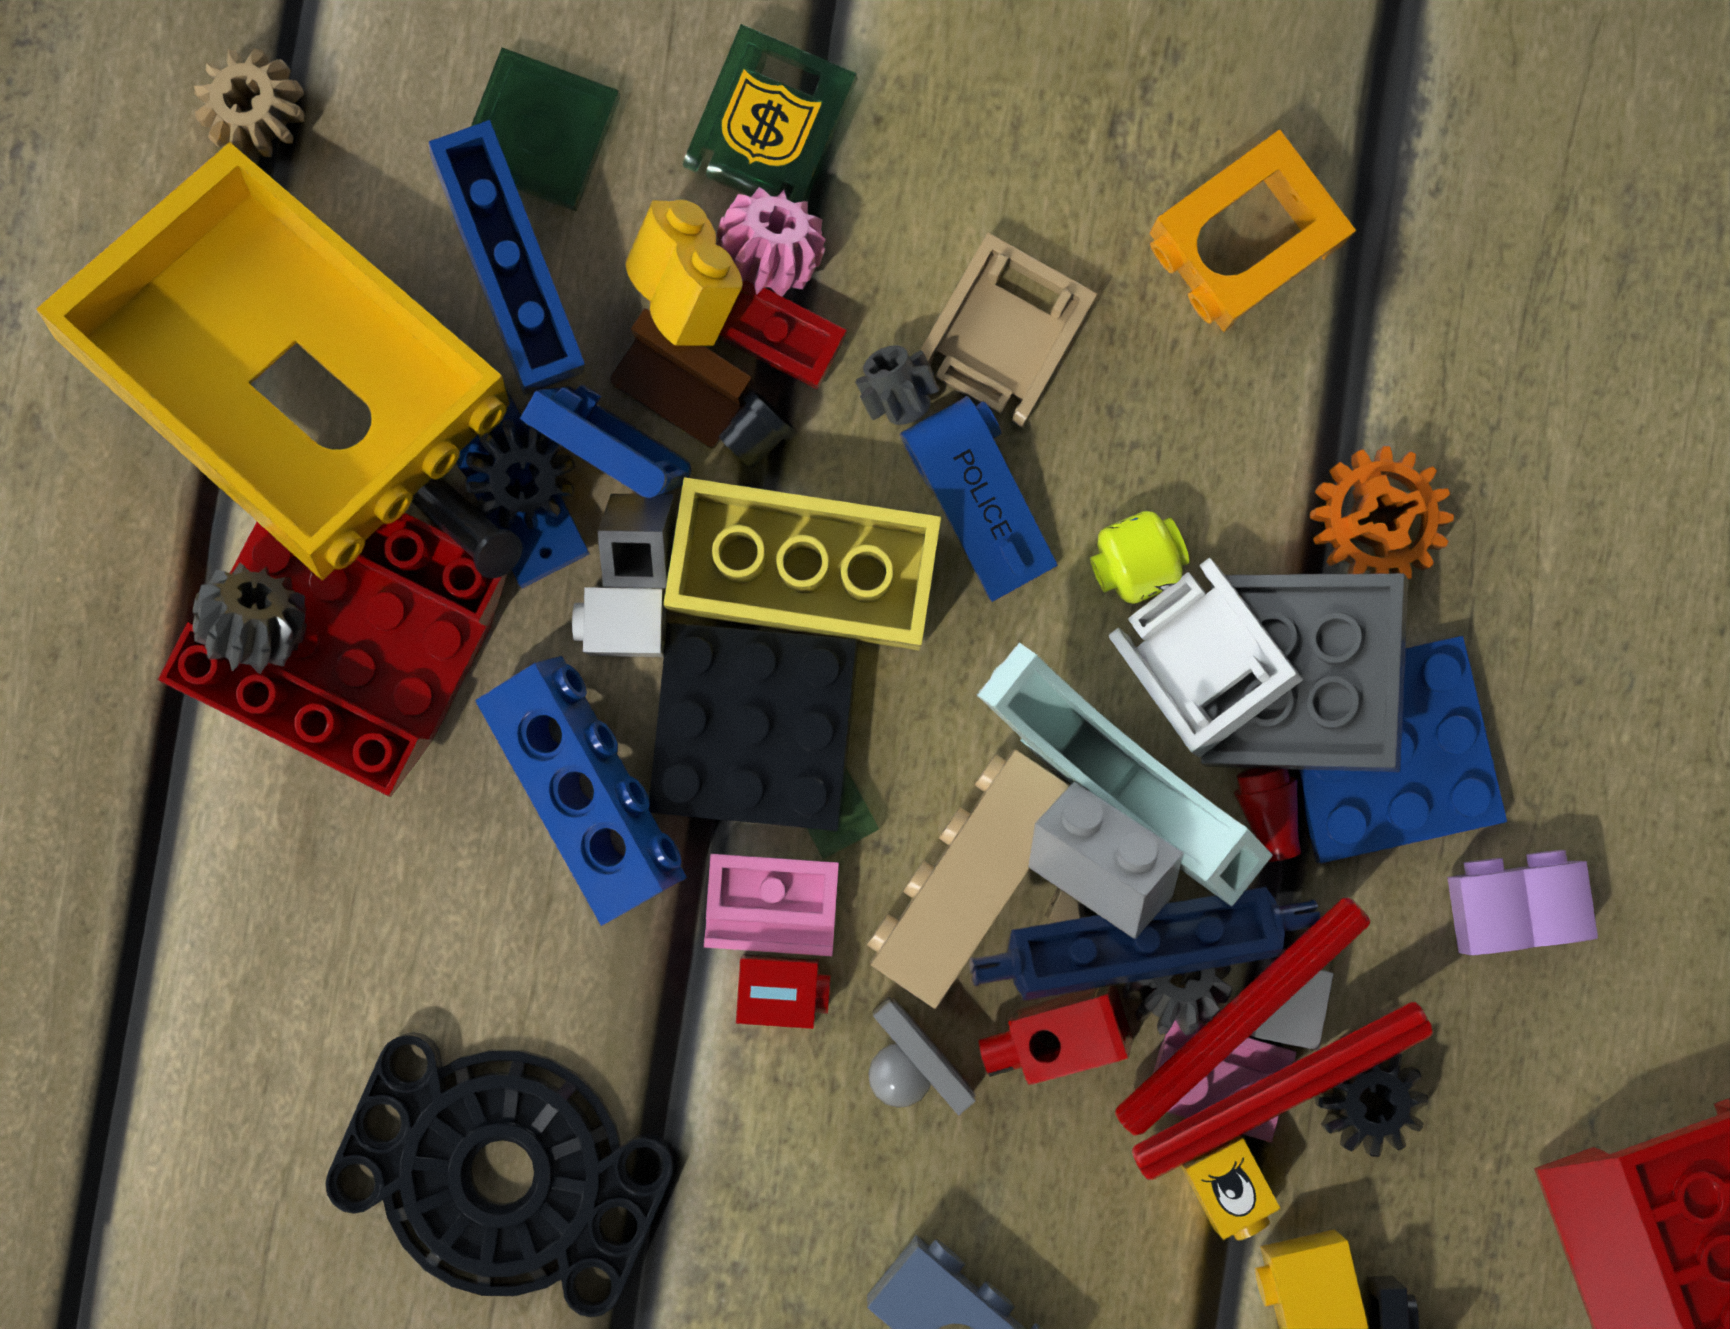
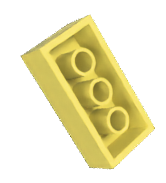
M684 477L664 607L672 613L828 637L856 639L860 642L920 651L941 517Z

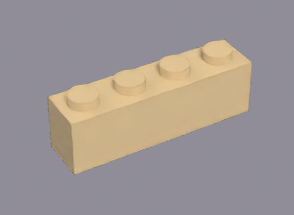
M1016 749L1010 752L1006 760L997 754L993 756L975 783V786L982 790L983 794L969 813L961 807L958 808L939 837L948 846L936 864L933 866L923 860L903 890L905 894L912 898L899 919L888 913L867 944V946L876 951L870 960L872 967L934 1009H936L1030 869L1028 866L1035 823L1070 787Z

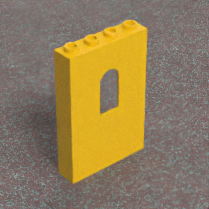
M231 142L36 308L55 340L322 581L335 568L343 569L350 565L363 550L365 540L383 523L390 524L399 519L409 508L413 495L431 478L439 479L447 474L457 462L460 451L478 434L483 435L486 432H491L501 422L506 413V408L510 405L503 376ZM297 343L369 407L372 418L370 429L367 435L352 447L341 450L322 447L258 392L251 383Z

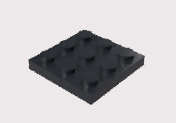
M667 622L649 796L650 813L840 831L859 641L847 638Z

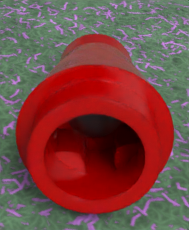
M1251 768L1239 773L1236 776L1239 789L1234 794L1255 837L1273 855L1268 862L1282 861L1301 854L1298 836L1297 778L1289 776L1288 769Z

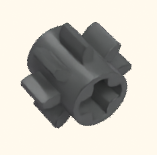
M897 345L887 346L874 352L864 363L863 372L865 376L855 381L861 392L860 398L870 418L875 420L885 414L889 422L896 425L908 424L922 417L931 404L929 395L939 391V387L933 377L934 373L924 352L920 350L909 356L904 347Z

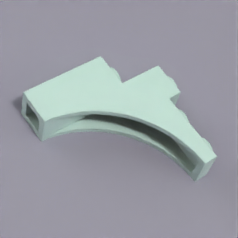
M1021 643L995 669L990 680L978 693L977 696L1021 737L1020 741L1048 768L1071 784L1075 781L1182 851L1183 857L1180 869L1230 906L1234 905L1273 856L1248 828L1203 797L1138 746L1074 691L1037 654Z

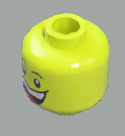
M1142 511L1100 530L1097 543L1100 554L1090 557L1093 572L1103 592L1115 589L1121 599L1131 604L1139 603L1158 595L1168 587L1179 582L1182 577V567L1190 562L1186 545L1175 522L1171 518L1162 520L1156 513L1150 511Z

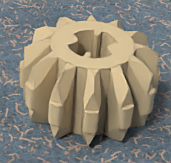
M254 47L244 62L236 50L228 49L226 57L228 66L221 70L216 64L206 63L205 70L213 79L212 84L194 86V94L200 101L205 103L195 111L196 119L203 127H210L208 138L218 148H223L231 142L243 154L248 156L255 145L263 157L271 158L273 150L271 140L278 136L283 143L293 144L294 137L286 128V124L305 121L304 112L299 106L294 104L303 97V89L296 80H289L291 70L281 59H276L269 63L268 57L263 50ZM256 95L251 101L253 109L243 112L248 108L247 98Z

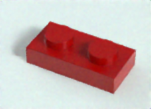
M742 281V288L719 333L718 339L818 390L847 336V330L765 287L756 295L754 284L749 281Z

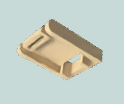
M987 232L920 350L924 352L930 365L935 353L945 358L935 375V379L978 403L985 401L989 408L997 414L1001 415L1011 396L1022 401L1016 407L1011 421L1023 427L1095 301L1097 293ZM1006 266L1060 295L1050 315L996 285Z

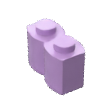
M1553 850L1526 854L1528 866L1504 869L1503 858L1464 862L1465 874L1447 877L1458 953L1482 955L1598 939L1587 861H1567L1566 850Z

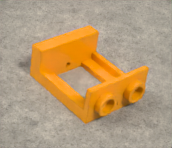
M1279 129L1157 217L1150 231V235L1154 239L1150 245L1160 264L1171 274L1178 271L1192 291L1188 293V297L1198 315L1208 324L1215 321L1221 330L1225 332L1232 327L1239 317L1320 258L1324 260L1341 248L1354 234L1356 229ZM1264 181L1300 228L1301 232L1250 269L1238 275L1224 276L1211 271L1202 262L1198 253L1197 238L1200 230L1209 220Z

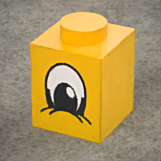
M1241 1136L1180 1166L1213 1229L1223 1240L1234 1235L1236 1240H1243L1259 1233L1270 1224L1267 1216L1281 1209L1245 1140Z

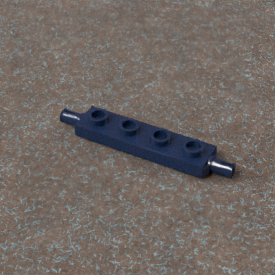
M1262 887L1245 890L1233 906H1230L1216 895L1168 903L1136 939L1100 915L1014 929L1009 936L1007 953L970 958V973L973 974L972 981L974 986L1012 979L1022 995L1023 1001L1277 957L1283 949L1285 932L1311 928L1321 916L1320 911H1316L1318 904L1314 899L1307 902L1278 906L1267 888Z

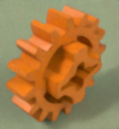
M1383 446L1377 450L1374 462H1371L1369 455L1364 449L1351 455L1353 471L1341 462L1333 466L1329 471L1337 484L1323 482L1317 486L1315 493L1321 499L1327 501L1326 506L1315 508L1310 512V519L1325 522V530L1313 538L1315 544L1330 542L1335 549L1326 561L1329 566L1346 560L1350 563L1347 574H1363L1366 570L1370 571V574H1389V571H1391L1392 574H1405L1408 579L1412 578L1410 563L1422 571L1430 568L1434 562L1427 549L1440 550L1445 548L1449 542L1442 534L1437 532V528L1454 521L1453 514L1439 511L1438 503L1450 495L1449 489L1432 490L1429 485L1437 470L1432 466L1420 473L1415 471L1413 467L1416 454L1411 451L1405 454L1398 462H1394L1390 446ZM1387 477L1401 482L1411 493H1406L1391 486ZM1354 485L1355 489L1352 493L1355 498V504L1350 514L1341 518L1343 500L1350 487ZM1402 508L1404 510L1394 516L1393 520L1387 524H1373V522L1364 525L1358 524V522L1370 516L1369 513L1376 509H1389L1393 511ZM1421 515L1418 536L1409 548L1408 545L1412 543L1408 534L1409 528L1414 518ZM1357 539L1372 546L1376 557L1358 549L1351 540Z

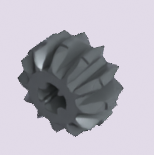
M239 563L232 574L222 570H215L212 579L209 580L208 584L201 585L200 593H197L193 607L195 616L192 627L195 633L194 641L205 645L208 659L224 657L229 659L232 671L240 664H250L259 674L268 665V662L284 666L292 651H297L299 643L303 642L307 624L304 623L306 613L305 595L293 590L291 577L278 579L270 577L268 566L259 573L250 572L241 563Z
M1231 965L1181 973L1180 975L1183 976L1180 985H1185L1184 988H1178L1170 983L1173 975L1125 983L1122 989L1123 998L1142 1000L1135 1012L1136 1020H1145L1151 1013L1158 1016L1157 1030L1160 1035L1167 1034L1175 1020L1186 1036L1191 1035L1199 1027V1020L1208 1023L1220 1012L1218 1004L1226 1003L1231 997L1232 987L1222 980L1230 973Z

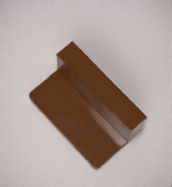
M644 308L631 328L635 341L610 377L612 385L706 447L715 448L721 440L719 435L745 404L743 397L751 389H755L752 377L705 346H675L660 332L652 319L650 311Z

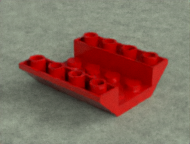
M404 513L393 523H383L365 540L363 550L350 565L343 569L335 568L322 581L256 521L230 573L232 574L239 563H241L250 572L257 573L268 566L270 577L274 579L291 577L293 590L305 595L306 613L304 623L307 624L303 642L299 643L297 651H292L284 666L268 662V665L259 674L250 664H240L232 671L229 659L225 657L208 659L205 645L194 641L193 623L187 622L158 681L388 797H392L435 738L491 628L507 574L494 579L482 576L474 566V558L449 535Z
M1730 1098L1713 1103L1717 1116L1609 1154L1596 1147H1591L1534 1168L1593 1329H1730Z

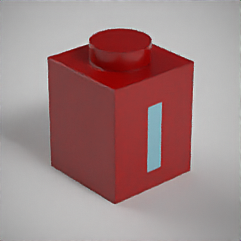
M743 954L740 958L736 1024L814 1029L815 1014H828L831 975L818 974L819 959Z

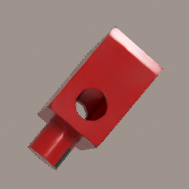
M1112 985L1072 992L1017 1010L1008 1021L1010 1030L979 1039V1048L989 1077L1022 1068L1027 1084L1031 1085L1128 1059L1134 1039L1117 986ZM1047 1030L1054 1033L1059 1038L1061 1046L1056 1048L1046 1047L1039 1040L1038 1032Z

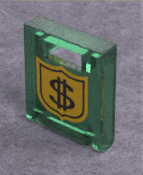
M740 24L686 152L683 167L697 172L706 151L710 150L714 153L706 171L708 179L750 197L758 187L764 189L770 196L777 197L783 191L785 183L794 187L788 199L793 203L807 201L858 81L857 73ZM767 54L819 76L820 80L813 96L762 75L761 73L767 62Z

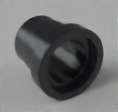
M751 389L743 397V400L746 402L745 406L732 418L731 423L723 430L719 438L737 457L751 468H754L783 438L790 441L798 431L769 401L757 391Z

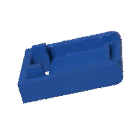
M580 385L576 390L566 386L535 391L520 420L646 498H652L683 486L684 477L689 478L692 472L691 465L685 458L600 406L598 402L602 396L585 385Z

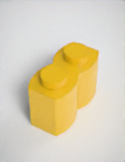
M681 199L675 201L652 200L627 256V274L635 288L650 301L652 319L660 332L675 346H714L742 288L741 274L730 254L722 247L716 245L715 230L706 217L705 212L698 205Z

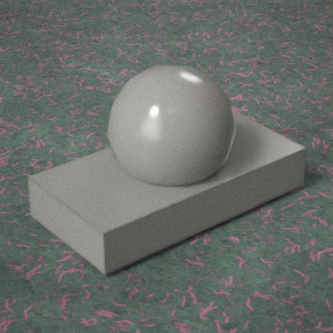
M889 996L873 1010V1017L896 1042V1044H891L880 1050L871 1061L868 1072L869 1084L879 1100L886 1105L897 1108L909 1107L921 1101L932 1084L958 1116L976 1101V1094L973 1088L894 997L891 999Z

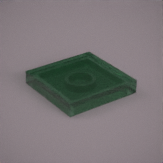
M501 47L471 126L488 120L491 121L517 190L577 211L621 96L617 89Z

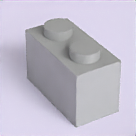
M1074 781L1035 823L1028 867L1136 939L1173 897L1183 852Z

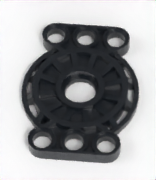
M411 1032L394 1038L381 1051L330 1166L325 1186L327 1196L332 1204L343 1212L352 1214L365 1212L383 1200L387 1219L402 1247L424 1271L453 1288L481 1296H518L545 1289L561 1280L564 1299L570 1309L581 1316L597 1317L604 1315L614 1307L624 1289L673 1175L675 1159L669 1144L656 1135H637L621 1144L617 1125L601 1096L578 1073L553 1058L525 1050L491 1049L460 1057L443 1067L440 1050L436 1043L425 1034ZM402 1045H415L422 1049L426 1055L427 1069L419 1080H405L394 1070V1054ZM486 1061H512L509 1072H490L475 1077L470 1066ZM531 1064L548 1069L566 1080V1082L559 1089L544 1079L525 1074L526 1065ZM455 1072L457 1085L447 1090L445 1077ZM576 1089L593 1106L602 1125L593 1128L584 1111L573 1101L571 1096ZM386 1104L397 1110L401 1118V1128L395 1138L382 1140L371 1134L367 1125V1117L373 1106ZM608 1138L611 1152L602 1158L598 1142ZM502 1140L516 1143L523 1148L532 1160L534 1170L532 1185L527 1193L518 1200L507 1203L491 1201L482 1195L474 1184L472 1174L474 1159L481 1148L489 1143ZM648 1147L659 1153L664 1167L658 1179L653 1182L644 1183L637 1181L630 1175L627 1168V1160L629 1154L635 1149ZM360 1164L370 1169L375 1180L374 1191L370 1197L358 1200L351 1198L344 1192L341 1186V1176L348 1165ZM399 1189L403 1201L401 1206L397 1205L395 1192ZM622 1207L633 1213L638 1226L633 1238L625 1242H615L606 1237L602 1231L601 1221L603 1214L609 1209ZM409 1219L417 1236L431 1250L429 1255L413 1239L404 1220ZM557 1258L559 1268L550 1273L547 1263ZM441 1260H444L459 1270L477 1274V1280L460 1276L439 1263ZM585 1268H600L609 1276L612 1286L611 1293L604 1300L599 1302L586 1301L577 1292L576 1277ZM527 1272L534 1278L516 1284L493 1283L494 1277H511Z

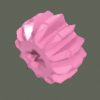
M758 187L751 197L738 194L735 201L730 204L725 217L720 219L716 232L718 237L716 245L722 247L730 254L741 274L742 281L753 283L756 295L764 287H770L779 296L783 297L791 287L803 289L806 282L811 279L815 268L820 265L825 251L823 247L825 238L822 236L821 230L823 219L808 215V201L793 203L787 200L784 190L775 197L770 196L764 189Z

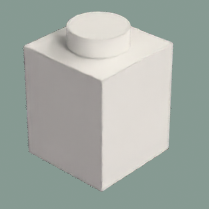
M584 587V603H574L573 640L583 641V652L589 656L664 657L667 609L664 607L665 592L663 589Z

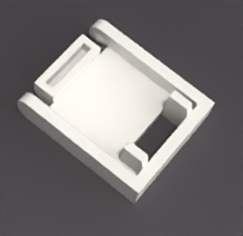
M1210 557L1201 563L1200 567L1207 579L1215 586L1211 591L1206 593L1197 580L1187 572L1181 577L1179 582L1165 589L1128 618L1140 637L1145 640L1143 643L1135 647L1129 635L1119 627L1108 635L1191 753L1199 758L1303 680L1221 569ZM1253 672L1262 684L1212 721L1204 707L1249 673Z

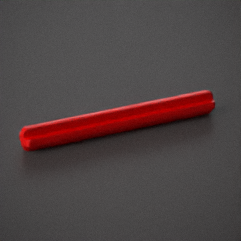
M1347 897L1337 902L1118 1105L1115 1115L1123 1127L1134 1136L1144 1134L1358 937L1371 922L1367 913L1360 905Z
M1410 1002L1141 1141L1132 1148L1136 1165L1147 1180H1154L1430 1038L1433 1034L1432 1025L1422 1007L1417 1002Z

